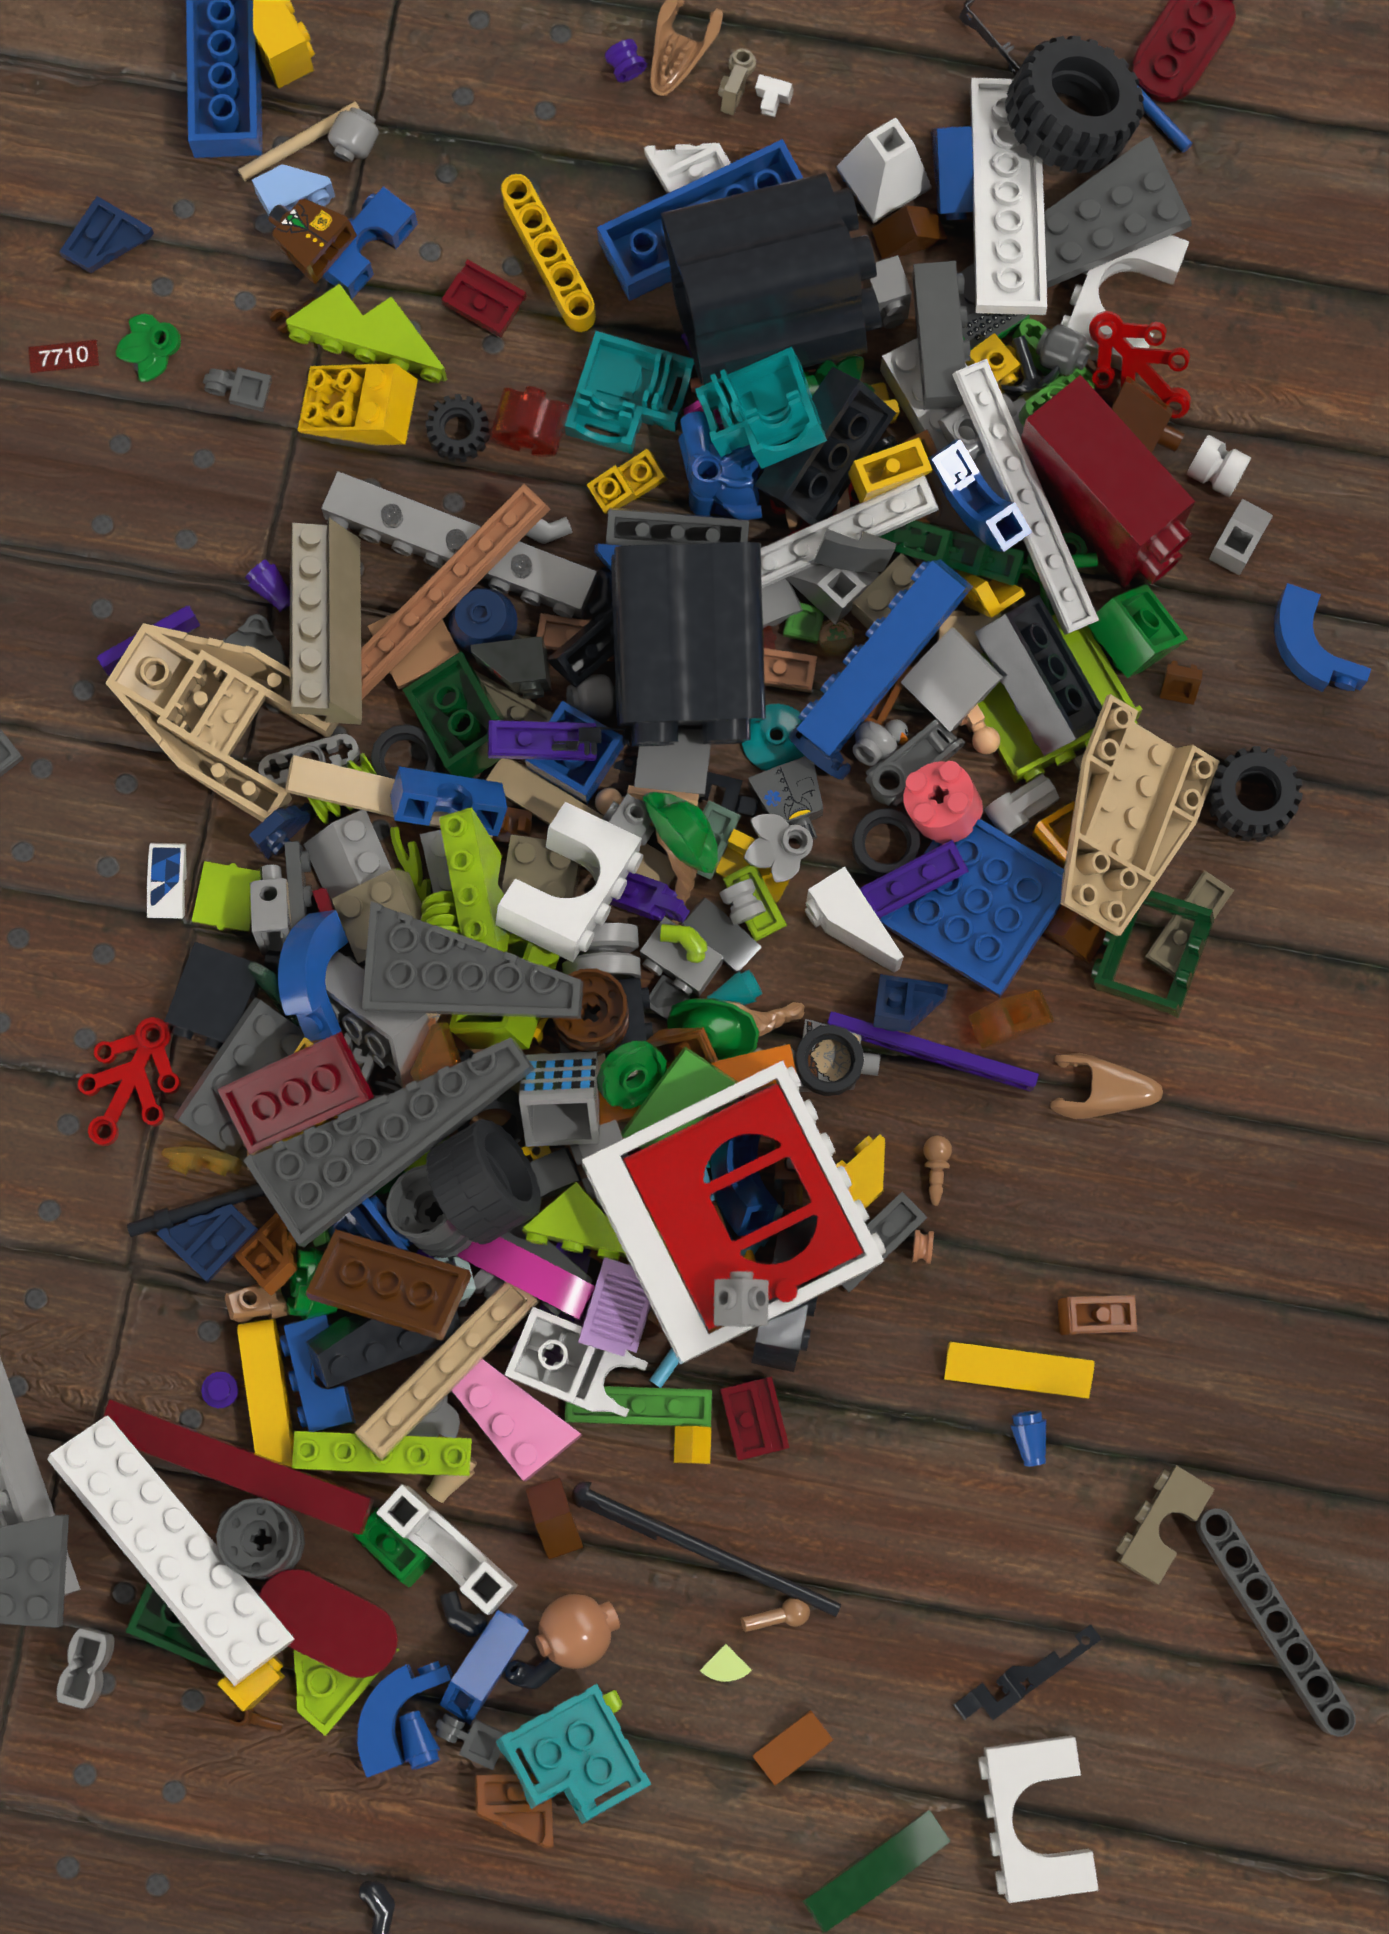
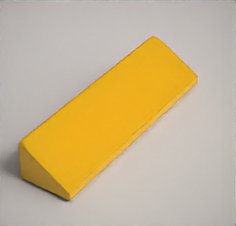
M949 1342L944 1380L1089 1399L1095 1361Z

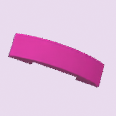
M501 1237L487 1244L472 1242L468 1248L456 1255L579 1320L594 1292V1285Z

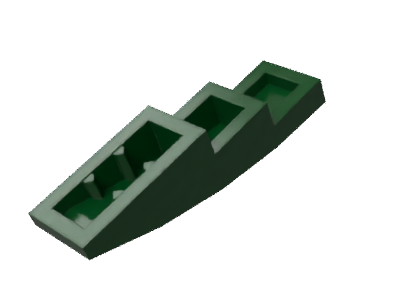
M915 520L879 536L896 543L895 552L929 562L941 559L951 568L976 576L987 577L1012 586H1017L1027 553L1013 547L1004 552L996 551L976 536L921 520Z
M927 1810L900 1831L889 1836L866 1855L855 1860L802 1902L822 1932L826 1933L898 1882L951 1841L931 1811Z

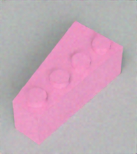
M483 1359L451 1390L525 1482L583 1436Z

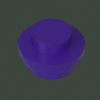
M226 1372L212 1373L202 1384L203 1399L211 1407L226 1408L233 1404L238 1396V1383L232 1375Z

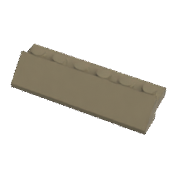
M331 518L328 520V525L292 523L290 563L291 714L325 715V723L361 725L360 538Z

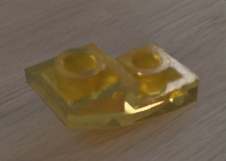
M201 1147L164 1148L161 1156L169 1160L167 1167L186 1176L189 1170L199 1174L205 1161L208 1162L206 1169L223 1177H226L228 1171L238 1175L243 1164L237 1157Z

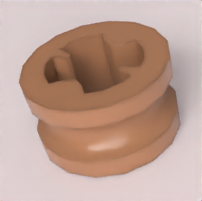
M915 1230L912 1262L924 1259L927 1264H931L934 1231H929L928 1234L924 1235L920 1230Z

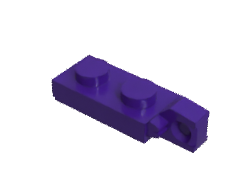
M631 872L625 878L627 884L621 897L618 900L613 898L610 902V905L651 920L656 919L657 921H662L664 916L671 920L683 923L690 912L684 905V901L676 898V892L671 890L667 884Z

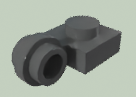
M237 367L234 380L229 379V373L219 369H210L209 374L204 375L203 383L205 384L204 390L217 396H224L226 391L231 390L230 404L264 412L272 382L271 375Z
M445 1713L442 1719L438 1718L435 1725L438 1727L435 1733L437 1736L452 1743H456L458 1738L465 1740L459 1755L493 1770L501 1753L496 1741L507 1733L477 1719L474 1720L469 1732L462 1729L465 1722L453 1715Z

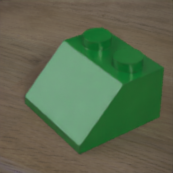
M1147 584L1113 597L1096 612L1099 620L1087 625L1092 631L1093 638L1105 648L1112 657L1115 667L1124 673L1127 678L1145 671L1188 640L1187 636Z

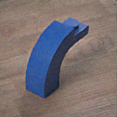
M961 439L954 440L928 458L943 485L941 490L951 506L968 528L987 546L996 551L1004 552L1032 533L1016 503L1002 499L987 484Z
M1287 583L1281 593L1274 619L1275 641L1287 667L1305 684L1321 692L1325 690L1330 680L1335 682V686L1346 691H1355L1357 689L1361 691L1368 681L1371 668L1333 656L1322 648L1315 637L1313 618L1321 594Z
M336 910L310 913L302 918L289 932L279 959L278 986L285 1016L296 1014L304 1036L310 1041L322 1040L341 1031L327 995L325 982L326 970L331 957L348 943Z
M740 1135L720 1145L711 1155L712 1180L757 1159L761 1135ZM759 1171L715 1192L724 1217L738 1236L748 1235L772 1223L778 1203L764 1186Z
M439 1661L418 1668L420 1676L415 1678L411 1666L408 1664L390 1673L374 1688L364 1704L357 1732L359 1756L367 1778L405 1762L396 1736L398 1713L403 1704L414 1694L452 1680L454 1676L450 1665L440 1667Z

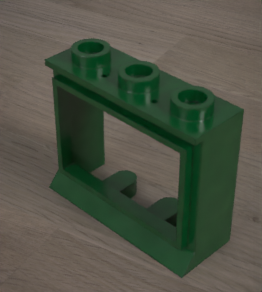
M1151 890L1142 905L1195 922L1167 999L1114 982L1141 906L1121 936H1115L1106 931L1103 945L1107 946L1103 959H1096L1091 978L1095 979L1094 984L1097 991H1103L1179 1018L1214 923L1213 910Z

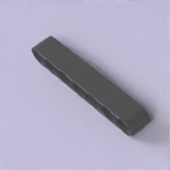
M1222 1509L1203 1511L1196 1521V1530L1199 1537L1318 1727L1323 1732L1333 1736L1343 1737L1348 1735L1356 1724V1716L1353 1709L1232 1517ZM1211 1515L1220 1517L1223 1522V1530L1217 1536L1211 1535L1206 1529V1521ZM1234 1546L1239 1548L1243 1554L1242 1564L1237 1568L1231 1567L1226 1561L1227 1551ZM1252 1579L1259 1580L1263 1586L1262 1596L1257 1600H1252L1246 1592V1586ZM1273 1611L1279 1612L1283 1617V1626L1277 1632L1270 1631L1266 1624L1267 1616ZM1297 1643L1303 1649V1658L1294 1665L1287 1658V1650L1290 1645ZM1317 1675L1322 1679L1324 1689L1320 1695L1313 1697L1307 1690V1683L1311 1677ZM1339 1708L1343 1712L1344 1722L1339 1728L1332 1729L1328 1724V1714L1331 1710Z

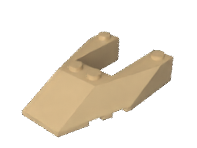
M144 623L106 681V685L179 769L262 822L275 810L286 809L292 797L290 793L285 792L283 787L233 759L230 755L263 702L265 701L326 738L331 737L339 724L325 723V715L291 714L290 669L254 647H243L225 643L218 639L188 635L186 632Z

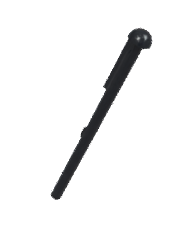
M590 1481L578 1483L572 1491V1500L578 1508L584 1507L654 1540H657L659 1536L718 1563V1567L738 1572L834 1617L837 1616L841 1608V1603L590 1490L589 1488L592 1483Z

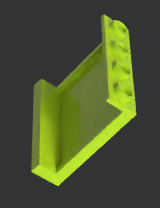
M1053 615L1054 622L1101 705L1103 706L1106 696L1111 694L1138 711L1136 719H1138L1142 712L1141 706L1139 705L1135 708L1100 645L1093 638L1090 628L1084 626L1064 635L1056 615ZM984 652L981 653V655L992 665L987 654H985ZM1000 681L985 699L978 703L985 717V725L994 728L1000 735V745L997 752L1015 783L1023 779L1029 783L1042 773L1044 774V768L1056 763L1057 766H1062L1076 757L1074 752L1085 746L1087 747L1094 729L1092 728L1078 739L1044 756L1040 748L1034 743L1029 728L1022 716L1017 713L1012 698Z

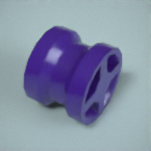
M632 39L622 40L614 44L605 53L607 63L615 69L614 76L618 82H627L636 78L647 67L644 58L638 56L637 45Z

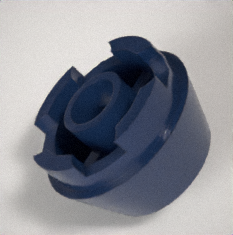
M490 588L470 590L449 611L448 629L453 641L462 650L471 654V645L512 640L517 630L518 620L514 605L504 594Z

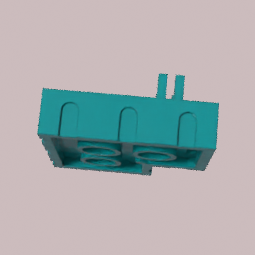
M595 331L565 423L566 435L632 454L636 434H639L642 423L652 426L655 424L675 432L690 387V378H693L695 372L693 359ZM677 378L683 379L672 411L667 410ZM585 425L619 434V437L601 435L584 427Z
M792 347L730 374H727L725 369L720 371L721 378L718 379L714 373L710 375L712 382L695 389L709 424L711 441L721 457L739 447L743 448L750 445L753 455L761 469L827 441L824 430L820 425L821 421L816 406L811 399L812 395L803 374L802 365ZM717 408L725 428L721 431L713 411ZM797 437L796 439L792 440V441L789 442V443H785V444L779 445V444H781V443H784V442H786V441H788V440H791V439Z
M597 1684L586 1689L582 1694L557 1705L548 1713H543L521 1725L517 1730L503 1735L496 1741L501 1753L507 1758L517 1774L531 1809L564 1791L581 1824H584L651 1785L646 1773H643L640 1768L639 1760L630 1743L621 1733V1727L609 1705H606L602 1698L603 1694ZM519 1748L538 1782L535 1786L515 1751ZM628 1782L630 1788L602 1804L596 1805L594 1799L620 1784Z

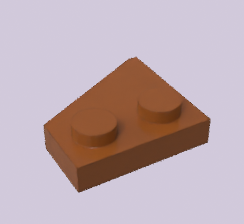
M277 1212L234 1255L258 1284L271 1296L280 1287L284 1286L297 1271L295 1239Z
M517 1774L476 1775V1816L544 1848L553 1847L552 1798L531 1809ZM528 1774L533 1785H537L538 1782L534 1774Z

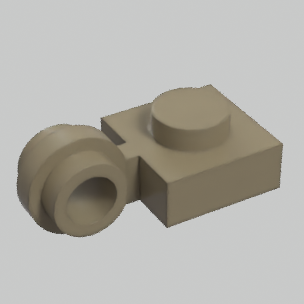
M745 48L737 49L730 55L728 66L731 74L729 77L723 76L718 90V96L723 97L721 111L733 116L744 93L746 80L753 73L756 66L754 55Z

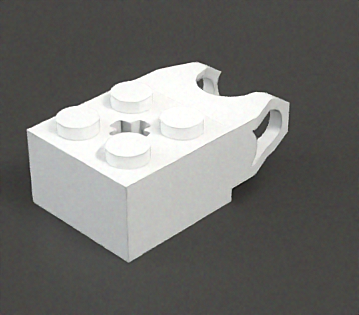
M532 1307L505 1376L590 1412H612L626 1418L629 1409L618 1405L606 1394L604 1389L605 1377L611 1370L617 1367H635L645 1371L648 1362L632 1356L627 1350L623 1357L578 1343L582 1326ZM555 1346L561 1348L560 1355L564 1356L563 1360L555 1362L553 1366L547 1365L548 1358L544 1357L546 1350L553 1351Z

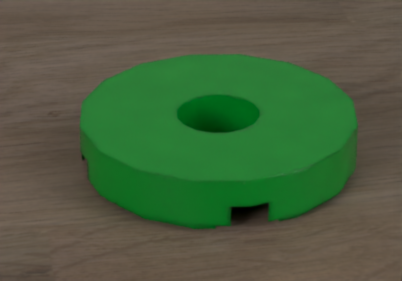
M632 1041L623 1044L611 1052L602 1063L597 1076L598 1090L608 1104L614 1107L621 1106L622 1109H632L640 1106L667 1071L666 1060L654 1045L646 1041ZM638 1070L637 1075L632 1080L626 1081L633 1071Z

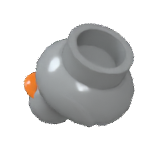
M898 719L889 721L885 728L872 721L864 722L855 732L856 744L853 746V753L860 762L869 766L875 765L881 759L884 761L896 752L897 744L905 745L909 741L907 737L908 727L903 721Z

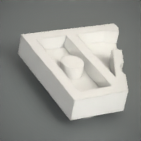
M705 143L699 146L681 144L676 145L675 150H655V146L644 148L645 156L667 194L731 164L719 143Z

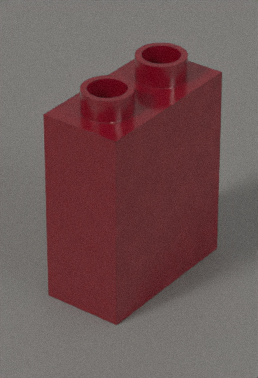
M1080 374L1026 419L1021 440L1051 508L1075 534L1083 538L1087 548L1092 553L1097 552L1098 560L1124 588L1139 574H1142L1152 585L1170 572L1182 559L1183 555L1179 550L1193 536L1184 525L1195 501Z

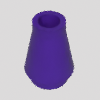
M265 559L245 576L250 583L248 587L275 606L280 613L290 606V590L275 564L271 565Z

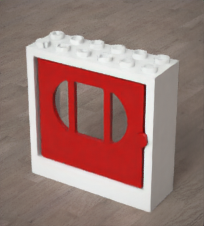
M783 1061L582 1159V1167L680 1365L755 1327L725 1326L708 1334L629 1173L708 1331L717 1327L714 1325L715 1280L730 1279V1272H753V1279L768 1280L769 1300L774 1297L778 1298L777 1301L768 1305L769 1321L884 1262L881 1255L886 1253L885 1247L876 1232L870 1234L865 1224L869 1216L860 1199L853 1200L848 1190L852 1183L843 1166L837 1168L831 1157L835 1153V1149L826 1132L820 1135L815 1125L816 1120L819 1118L814 1106L809 1099L803 1101L799 1093V1087L802 1086L793 1066L786 1068ZM776 1080L777 1083L624 1158L625 1167L620 1157L621 1155ZM757 1134L767 1136L780 1143L779 1148L709 1183L704 1182L705 1168L711 1155L729 1139L740 1135ZM786 1157L790 1158L811 1203L736 1241H732L710 1199V1195ZM812 1215L817 1216V1226L813 1238L808 1246L793 1259L779 1264H760L740 1255L742 1250ZM862 1253L864 1254V1257L804 1286L799 1290L797 1289L798 1285Z

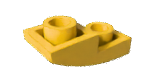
M647 448L619 468L614 465L586 485L603 512L607 514L610 507L620 508L668 480L651 451Z

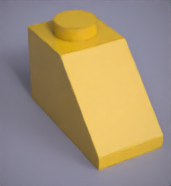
M916 438L853 461L848 475L861 504L923 475L925 476L932 472L933 469L920 438Z
M274 1656L236 1686L226 1676L218 1685L242 1711L254 1708L285 1677L280 1671L283 1664Z

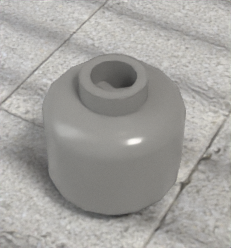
M354 107L350 111L340 112L328 134L330 144L335 147L333 153L347 162H352L354 158H367L378 137V128L374 124L375 119L368 113Z
M606 674L590 675L579 686L568 685L567 704L595 720H605L612 716L616 707L615 685L613 686L611 679Z

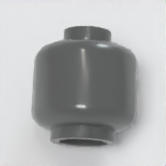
M1060 324L1052 329L1047 328L1036 348V354L1039 355L1041 366L1051 371L1058 366L1060 368V375L1065 377L1073 374L1076 368L1081 371L1083 370L1089 359L1090 351L1086 349L1087 340L1085 335Z

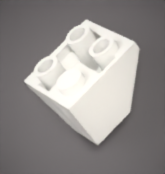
M897 118L867 134L836 168L873 223L931 189V184L915 144Z

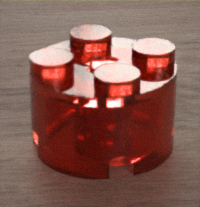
M527 386L525 392L504 388L492 426V438L497 443L518 452L523 447L532 449L531 455L553 457L557 454L570 406L561 401L545 398L546 392L536 387Z

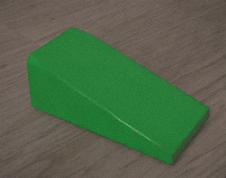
M377 1508L368 1517L363 1534L358 1535L354 1533L353 1535L401 1583L411 1587L434 1560L411 1540L403 1538L376 1513L380 1509Z

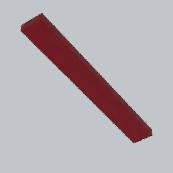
M109 1399L103 1418L108 1415L137 1450L355 1534H363L375 1500L374 1498L298 1469H292V1467L115 1399Z

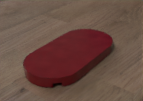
M1169 0L1138 47L1132 63V72H1135L1139 80L1138 86L1151 99L1160 102H1172L1184 98L1194 89L1233 28L1236 19V9L1233 5V0Z
M300 1569L282 1571L274 1575L263 1586L259 1597L294 1638L288 1647L346 1676L354 1678L370 1677L381 1672L395 1657L398 1648L396 1626L388 1612L378 1605L314 1573Z

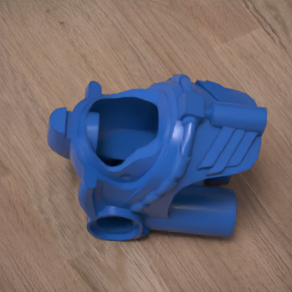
M691 412L684 415L680 420L683 433L678 439L689 482L688 505L690 509L699 515L716 514L741 520L762 518L761 505H758L760 500L759 491L754 485L765 468L761 469L752 453L750 445L743 448L739 447L721 457L711 441L709 435L710 428L705 413Z

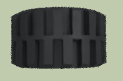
M1253 746L1250 751L1242 748L1234 756L1232 754L1229 755L1222 765L1219 766L1209 788L1210 792L1207 795V803L1212 805L1209 809L1211 817L1217 816L1218 818L1216 825L1220 829L1225 826L1230 830L1227 835L1232 838L1236 834L1241 835V841L1249 842L1251 838H1256V842L1264 841L1267 836L1271 838L1276 836L1295 816L1299 809L1298 805L1302 801L1303 793H1299L1302 781L1301 778H1295V774L1298 772L1294 765L1290 767L1286 765L1288 758L1282 754L1278 758L1274 756V749L1267 748L1265 752H1261L1260 746ZM1243 778L1262 780L1272 791L1274 798L1273 806L1266 811H1253L1246 808L1236 796V783Z

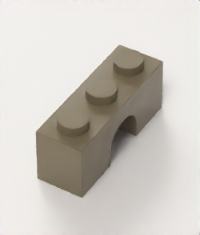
M1172 1466L1169 1471L1166 1469L1161 1471L1153 1485V1488L1158 1491L1151 1503L1146 1500L1142 1503L1134 1518L1139 1522L1132 1535L1128 1532L1124 1534L1115 1550L1120 1553L1116 1560L1118 1563L1154 1585L1160 1584L1177 1555V1552L1167 1547L1160 1538L1159 1526L1162 1519L1170 1513H1177L1190 1521H1197L1215 1490L1178 1466Z

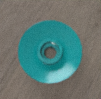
M784 704L766 705V719L761 720L758 724H750L751 740L742 743L743 751L753 765L763 771H767L805 756L788 737L795 726L800 725L802 722L798 718L800 712ZM773 730H780L783 733V738L777 741L773 740L770 737V733Z

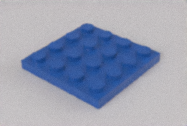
M978 818L972 827L973 831L966 838L954 842L969 872L881 917L880 921L886 929L1001 998L1062 905L1061 889L1064 869ZM933 840L925 853L942 844Z

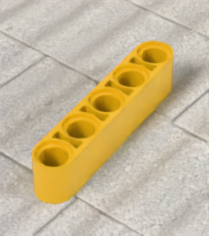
M522 174L508 176L502 183L501 188L505 210L567 326L575 332L589 330L595 322V306L589 290L530 180ZM517 191L526 194L522 199L518 200L510 197L512 193ZM531 220L541 222V225L537 228L525 226ZM545 249H553L557 252L549 258L540 255ZM560 278H569L572 280V283L562 287L558 286L556 281ZM576 307H584L588 310L587 313L581 316H575L571 313Z
M274 1318L238 1324V1340L255 1453L292 1467L294 1435L276 1320Z

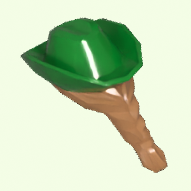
M650 792L643 796V803L656 829L657 840L666 850L672 870L677 876L676 898L683 900L685 905L690 897V891L694 887L697 870L704 873H713L718 863V844L710 822L699 807L670 793ZM670 919V921H672L676 925H680L681 923Z
M716 998L688 999L672 1005L667 1017V1028L704 1027L718 1058L717 1061L753 1053L757 1048L758 1037L771 1032L784 1023L798 1022L804 1015L805 1006L802 1003L792 1002L780 1009L760 1012L751 1010L740 1002L722 1001Z

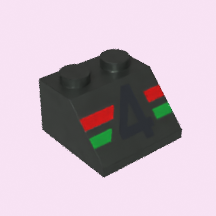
M542 637L471 645V652L478 665L516 694L523 695V699L544 697V692L552 691L549 663L547 661L548 654Z

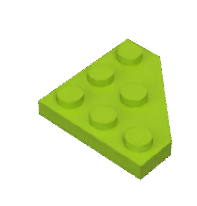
M294 1650L297 1712L326 1736L379 1673L365 1678L349 1677Z

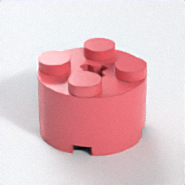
M954 761L933 762L910 773L906 779L903 796L904 806L918 831L923 836L937 843L944 844L950 840L954 842L960 841L973 831L972 827L978 818L979 820L981 818L983 804L970 776L958 763Z

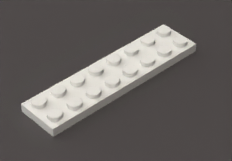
M971 78L970 104L974 172L973 227L976 313L1046 315L1047 281L1042 159L1037 155L1035 157L1031 156L1027 152L1028 147L1024 143L1020 145L1015 138L1014 133L1016 130L1010 128L1007 119L1008 114L1005 109V100L1013 79Z
M108 1415L50 1453L47 1459L234 1686L291 1644L294 1639L293 1636L243 1576L235 1573L224 1563L218 1552L217 1545Z

